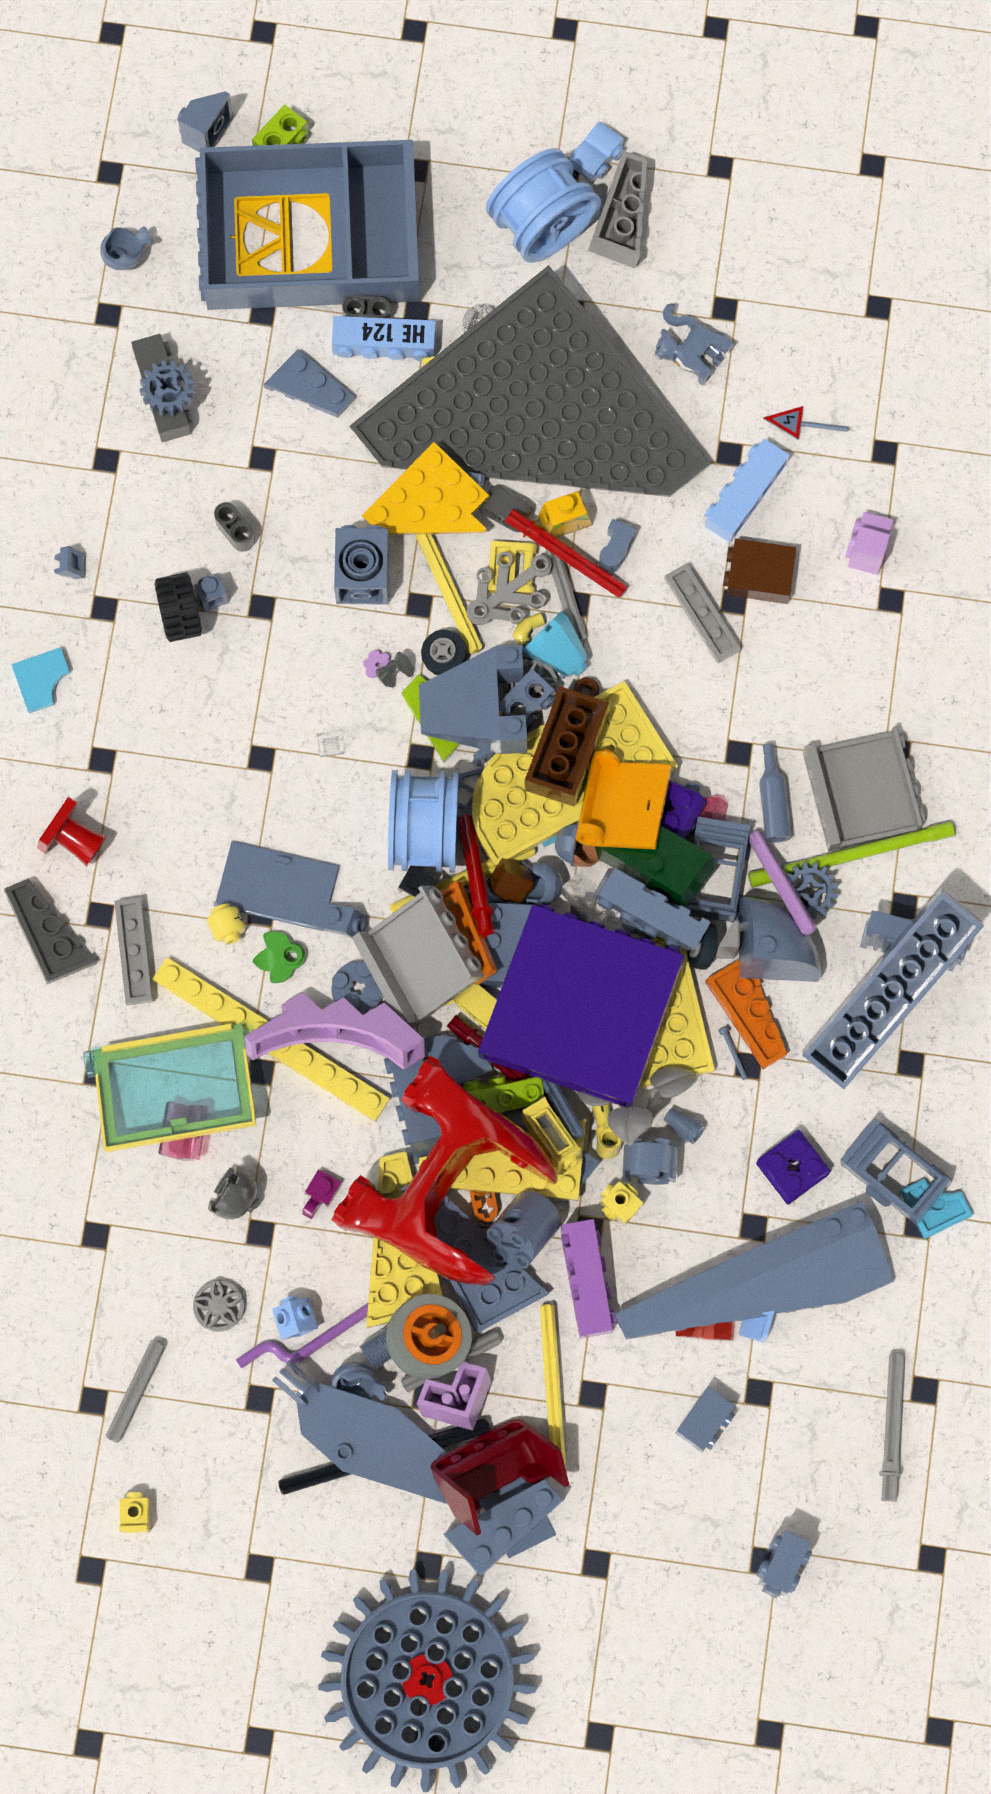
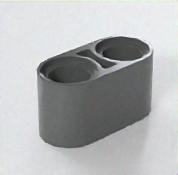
M354 295L347 297L343 301L342 310L345 317L391 319L390 303L383 297ZM352 308L360 310L357 314H350L348 311ZM379 309L385 311L382 315H375L373 312Z
M491 486L487 493L489 498L478 508L479 511L491 520L519 533L520 531L506 523L505 519L512 509L529 518L533 508L525 501L503 489Z
M228 502L219 504L215 508L214 517L220 532L237 551L246 552L250 550L255 542L251 525L233 504ZM224 514L233 516L229 521H222L220 519ZM240 533L249 535L245 540H238L236 538Z

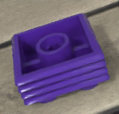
M669 780L660 825L686 840L706 800L701 794ZM673 806V812H666L668 808H671Z
M796 1130L761 1156L756 1162L758 1168L787 1205L818 1184L831 1172L830 1168L800 1130ZM789 1161L799 1164L798 1173L794 1170L788 1171Z

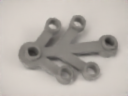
M501 552L497 556L499 568L496 592L489 599H487V586L492 580V572L486 567L480 568L476 574L478 581L476 600L472 601L467 607V617L470 622L475 625H484L490 619L510 621L515 625L520 624L524 619L523 611L517 607L512 608L510 611L494 609L501 602L529 605L534 609L541 608L544 605V596L540 592H533L531 595L514 592L535 576H547L551 571L550 559L545 555L535 556L531 561V566L507 584L509 567L512 565V556L508 552ZM506 556L510 561L508 564H502L500 558ZM544 561L546 566L543 569H539L536 563ZM482 572H487L489 578L482 580L479 575ZM538 596L542 601L536 605L532 603V598ZM483 608L485 612L483 615L478 616L475 614V610ZM512 613H520L521 618L513 620L511 617Z

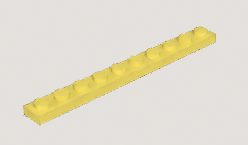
M168 957L152 978L153 982L221 1025L231 1024L232 1027L244 1026L245 1036L252 1030L268 1023L261 1016ZM303 1043L290 1045L267 1053L374 1122L377 1121L390 1101V1098Z

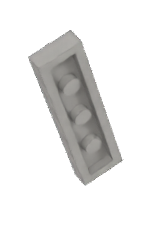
M686 563L666 574L665 581L717 664L740 652L741 648L689 565Z
M141 897L116 900L114 903L125 1004L128 1006L152 1003L153 998Z

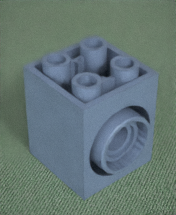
M344 525L341 528H336L334 574L336 604L388 605V529L378 525H371L367 528Z

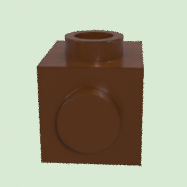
M501 858L489 878L493 893L500 895L505 900H514L522 903L526 894H530L534 885L528 867Z

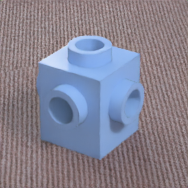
M297 1295L286 1297L281 1300V1305L272 1309L281 1340L301 1337L318 1329L309 1297L297 1299Z

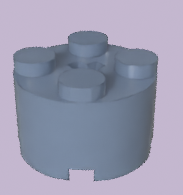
M637 1138L631 1146L625 1144L622 1179L631 1182V1177L639 1179L640 1184L665 1185L668 1184L669 1180L675 1183L678 1149L675 1145L670 1144V1140L656 1138L653 1140V1143L643 1142V1139Z

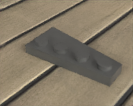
M30 879L4 888V893L47 985L96 965V960L83 948L82 943L70 932L60 916H57Z

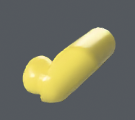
M541 613L524 618L520 624H517L513 632V638L516 639L517 645H527L530 642L528 635L531 629L545 625Z

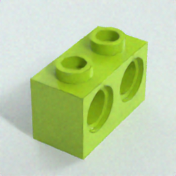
M284 104L253 137L252 145L303 144L308 138V123ZM287 127H295V128H296V129L293 130V131H286V130H285Z

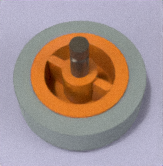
M423 1294L407 1301L394 1312L386 1330V1345L393 1362L407 1375L422 1380H433L443 1377L459 1367L467 1357L472 1341L470 1323L464 1311L451 1299L437 1294Z

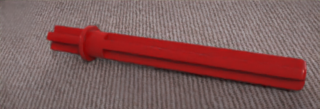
M515 509L511 510L505 522L523 533L522 537H529L616 597L620 598L627 588L625 583L535 523L536 520L531 521Z
M464 814L458 818V825L473 904L471 914L476 920L478 935L486 938L494 933L491 920L493 910L488 903L473 818L469 814Z

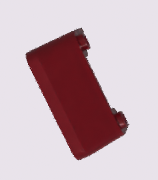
M521 1419L507 1421L439 1457L431 1464L433 1478L454 1517L476 1536L481 1534L477 1518L481 1507L477 1500L521 1477L527 1482L537 1484L551 1476L562 1486H569L561 1449Z

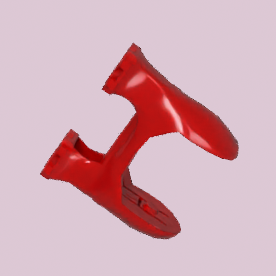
M430 1055L419 1068L416 1078L404 1091L401 1101L411 1111L433 1117L440 1126L441 1136L426 1159L419 1166V1170L401 1197L387 1199L376 1190L374 1184L360 1175L350 1186L345 1199L335 1209L331 1221L345 1231L362 1233L384 1241L422 1267L450 1280L464 1284L486 1286L496 1277L468 1258L467 1253L456 1246L451 1247L437 1237L433 1219L450 1186L474 1155L499 1151L510 1158V1161L518 1167L525 1168L552 1184L557 1183L558 1170L541 1145L514 1121L486 1106L468 1093L452 1078L440 1061Z

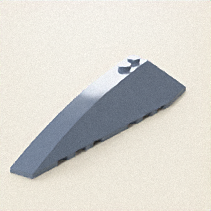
M859 1202L705 1270L616 1313L614 1316L627 1340L657 1335L662 1332L681 1331L698 1326H711L722 1322L729 1323L766 1317L762 1313L774 1311V1314L790 1313L801 1309H814L825 1305L844 1304L893 1283L894 1279L875 1226L863 1202Z

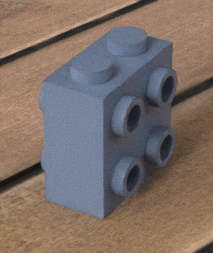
M786 1530L780 1535H774L768 1551L772 1552L769 1560L765 1559L762 1561L756 1574L760 1578L758 1584L763 1586L762 1592L777 1598L780 1595L784 1596L788 1592L792 1593V1591H795L801 1576L797 1575L800 1567L803 1568L807 1565L812 1551L808 1549L811 1542Z

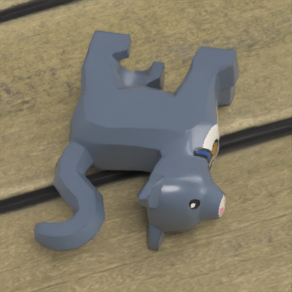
M667 304L662 314L668 325L675 327L688 325L690 332L684 342L678 345L673 337L665 329H662L661 338L658 339L654 355L658 360H671L680 369L694 373L698 376V382L703 386L710 377L711 369L701 360L702 357L708 355L712 358V364L718 367L724 360L721 351L726 354L732 348L733 342L722 334L710 330L703 324H699L695 318L689 315L674 317L672 313L675 309V304Z

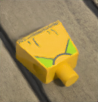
M579 491L545 502L537 517L540 527L556 538L592 526Z

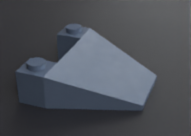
M522 645L495 646L420 684L421 734L499 754L527 753L526 715L499 716L498 684L518 683L523 678Z

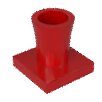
M68 797L40 837L37 849L46 854L55 841L87 867L107 836L71 818L77 802Z

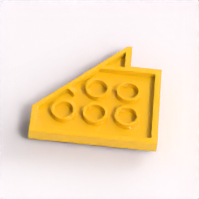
M433 442L362 514V517L370 525H378L388 529V535L485 533L487 529L472 514L489 498V495Z

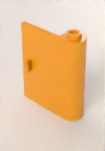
M601 749L593 753L575 837L576 840L587 846L656 849L672 769L671 764L623 763L608 749Z

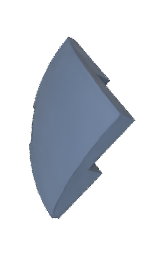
M438 1034L424 1039L428 1056L431 1055L439 1060L459 1085L494 1068L491 1062L479 1058V1047L473 1043L468 1046L457 1041L458 1036Z

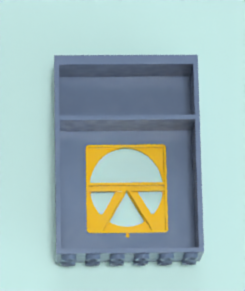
M413 140L200 148V157L195 158L198 181H196V194L198 196L197 220H199L197 237L200 249L198 251V265L200 267L199 291H201V301H206L207 310L342 305L347 297L354 295L383 297L389 303L420 302ZM290 202L300 203L315 210L325 221L329 233L328 245L319 260L313 265L296 272H292ZM280 203V225L256 214L257 211L265 206ZM248 222L279 236L251 254L247 253L244 246V230ZM281 249V272L270 271L258 265L260 260Z

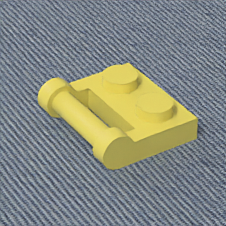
M491 541L489 569L492 572V580L488 583V593L496 592L499 568L497 556L501 552H508L512 556V565L509 567L508 584L515 578L516 553L524 555V572L531 566V561L534 555L537 554V545L532 543ZM506 556L500 558L502 564H508L510 561ZM532 579L514 593L531 595L534 592Z

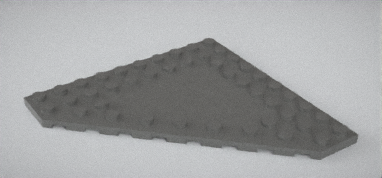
M549 265L349 426L381 467L407 470L435 442L465 472L485 475V478L671 497L710 465L705 456Z

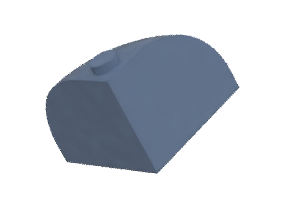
M742 897L739 900L740 978L818 982L821 978V965L816 947L810 935L806 936L801 933L791 914L783 908L762 899Z

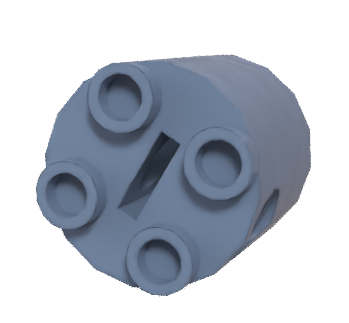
M523 1191L517 1194L487 1230V1241L492 1249L491 1255L494 1260L499 1263L505 1262L515 1267L527 1268L559 1229L561 1218L557 1208L550 1200L539 1193Z

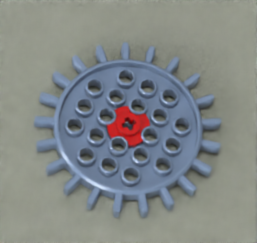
M410 1570L408 1580L411 1586V1593L395 1598L391 1585L383 1578L379 1580L380 1590L386 1598V1603L373 1611L362 1598L356 1596L353 1599L356 1608L366 1617L357 1630L349 1628L343 1622H334L333 1627L338 1633L346 1635L351 1640L345 1654H338L331 1650L322 1651L321 1657L328 1662L342 1664L341 1680L338 1682H322L318 1684V1690L324 1692L339 1690L342 1693L344 1703L342 1709L329 1712L324 1719L327 1723L336 1722L343 1717H348L353 1725L355 1732L345 1738L339 1746L342 1751L352 1748L360 1739L373 1749L372 1754L364 1762L362 1771L366 1774L374 1769L378 1759L383 1756L395 1763V1769L391 1775L392 1787L397 1788L402 1781V1773L406 1766L421 1769L420 1785L422 1791L429 1792L432 1784L430 1778L431 1769L447 1767L450 1773V1781L456 1789L461 1787V1776L457 1770V1763L472 1757L478 1769L486 1775L490 1770L488 1763L480 1754L482 1748L492 1740L506 1752L511 1753L514 1749L508 1740L499 1735L498 1730L505 1718H509L518 1724L527 1725L529 1722V1718L523 1713L512 1711L510 1704L515 1692L523 1694L536 1692V1686L532 1684L515 1683L513 1672L514 1665L527 1664L534 1660L533 1653L524 1652L517 1656H510L505 1641L512 1636L518 1635L523 1626L521 1623L512 1624L502 1632L495 1626L491 1618L501 1610L504 1603L501 1597L494 1600L484 1612L471 1604V1599L477 1592L478 1581L473 1579L467 1585L464 1596L458 1598L446 1594L449 1582L448 1571H441L438 1577L437 1592H421L419 1588L420 1578L416 1570ZM415 1609H422L426 1613V1620L421 1625H415L410 1620V1614ZM444 1617L449 1618L453 1623L452 1630L447 1634L440 1633L436 1628L438 1620ZM474 1626L478 1629L479 1638L475 1642L470 1643L463 1638V1631L466 1627ZM381 1627H386L391 1632L390 1640L384 1644L377 1642L375 1639V1633ZM406 1636H413L417 1639L418 1645L413 1652H406L402 1649L401 1642ZM437 1644L444 1649V1656L441 1660L433 1661L428 1657V1649L432 1645ZM460 1653L467 1654L471 1659L470 1666L465 1670L458 1669L454 1664L455 1657ZM377 1654L382 1658V1666L379 1670L371 1671L368 1669L366 1661L370 1655ZM492 1662L496 1665L497 1674L493 1678L488 1679L481 1674V1667L484 1663ZM404 1663L408 1666L409 1674L405 1679L399 1680L394 1677L393 1668L396 1664ZM425 1672L428 1675L433 1674L435 1677L432 1681L433 1686L430 1688L427 1685L420 1684V1681L423 1679L422 1674ZM452 1680H456L462 1685V1692L457 1697H451L446 1693V1685ZM364 1681L370 1682L374 1688L373 1694L369 1698L360 1697L357 1691L359 1684ZM478 1689L485 1690L489 1695L488 1702L483 1706L476 1705L472 1700L473 1693ZM390 1690H395L400 1695V1702L395 1707H389L384 1702V1696ZM416 1699H422L427 1704V1710L421 1716H416L411 1712V1703ZM445 1707L451 1709L454 1714L452 1722L446 1725L441 1724L437 1719L438 1711ZM474 1716L479 1719L480 1728L476 1733H468L464 1729L466 1718ZM385 1717L390 1720L392 1727L387 1734H380L376 1731L375 1724L379 1718ZM408 1726H413L418 1731V1738L413 1743H407L402 1738V1731ZM434 1735H440L445 1740V1746L440 1752H434L429 1748V1739Z

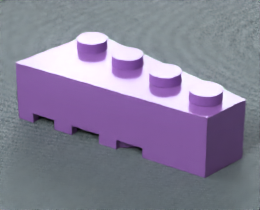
M594 1219L561 1225L560 1235L579 1338L610 1334L613 1331L612 1326L617 1324L614 1309L609 1310L607 1299H612L609 1282H604L603 1272H607L604 1256H600L598 1246L602 1245L599 1229H595Z

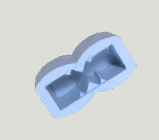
M599 121L569 158L574 166V170L592 183L597 178L602 179L609 169L608 164L613 159L616 161L624 151V138Z

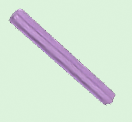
M757 830L753 831L748 835L750 845L801 933L806 936L811 935L816 930V925L763 834Z

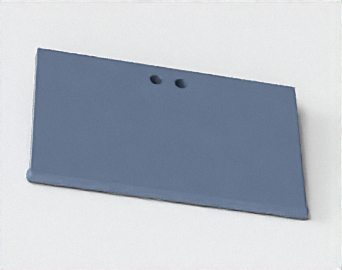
M231 841L214 906L229 903L230 906L237 907L242 913L324 931L321 925L331 900L339 866Z

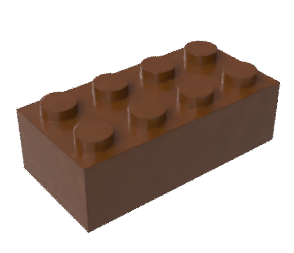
M561 686L559 687L525 777V791L575 807L588 773L593 753L596 751L609 716L610 702Z

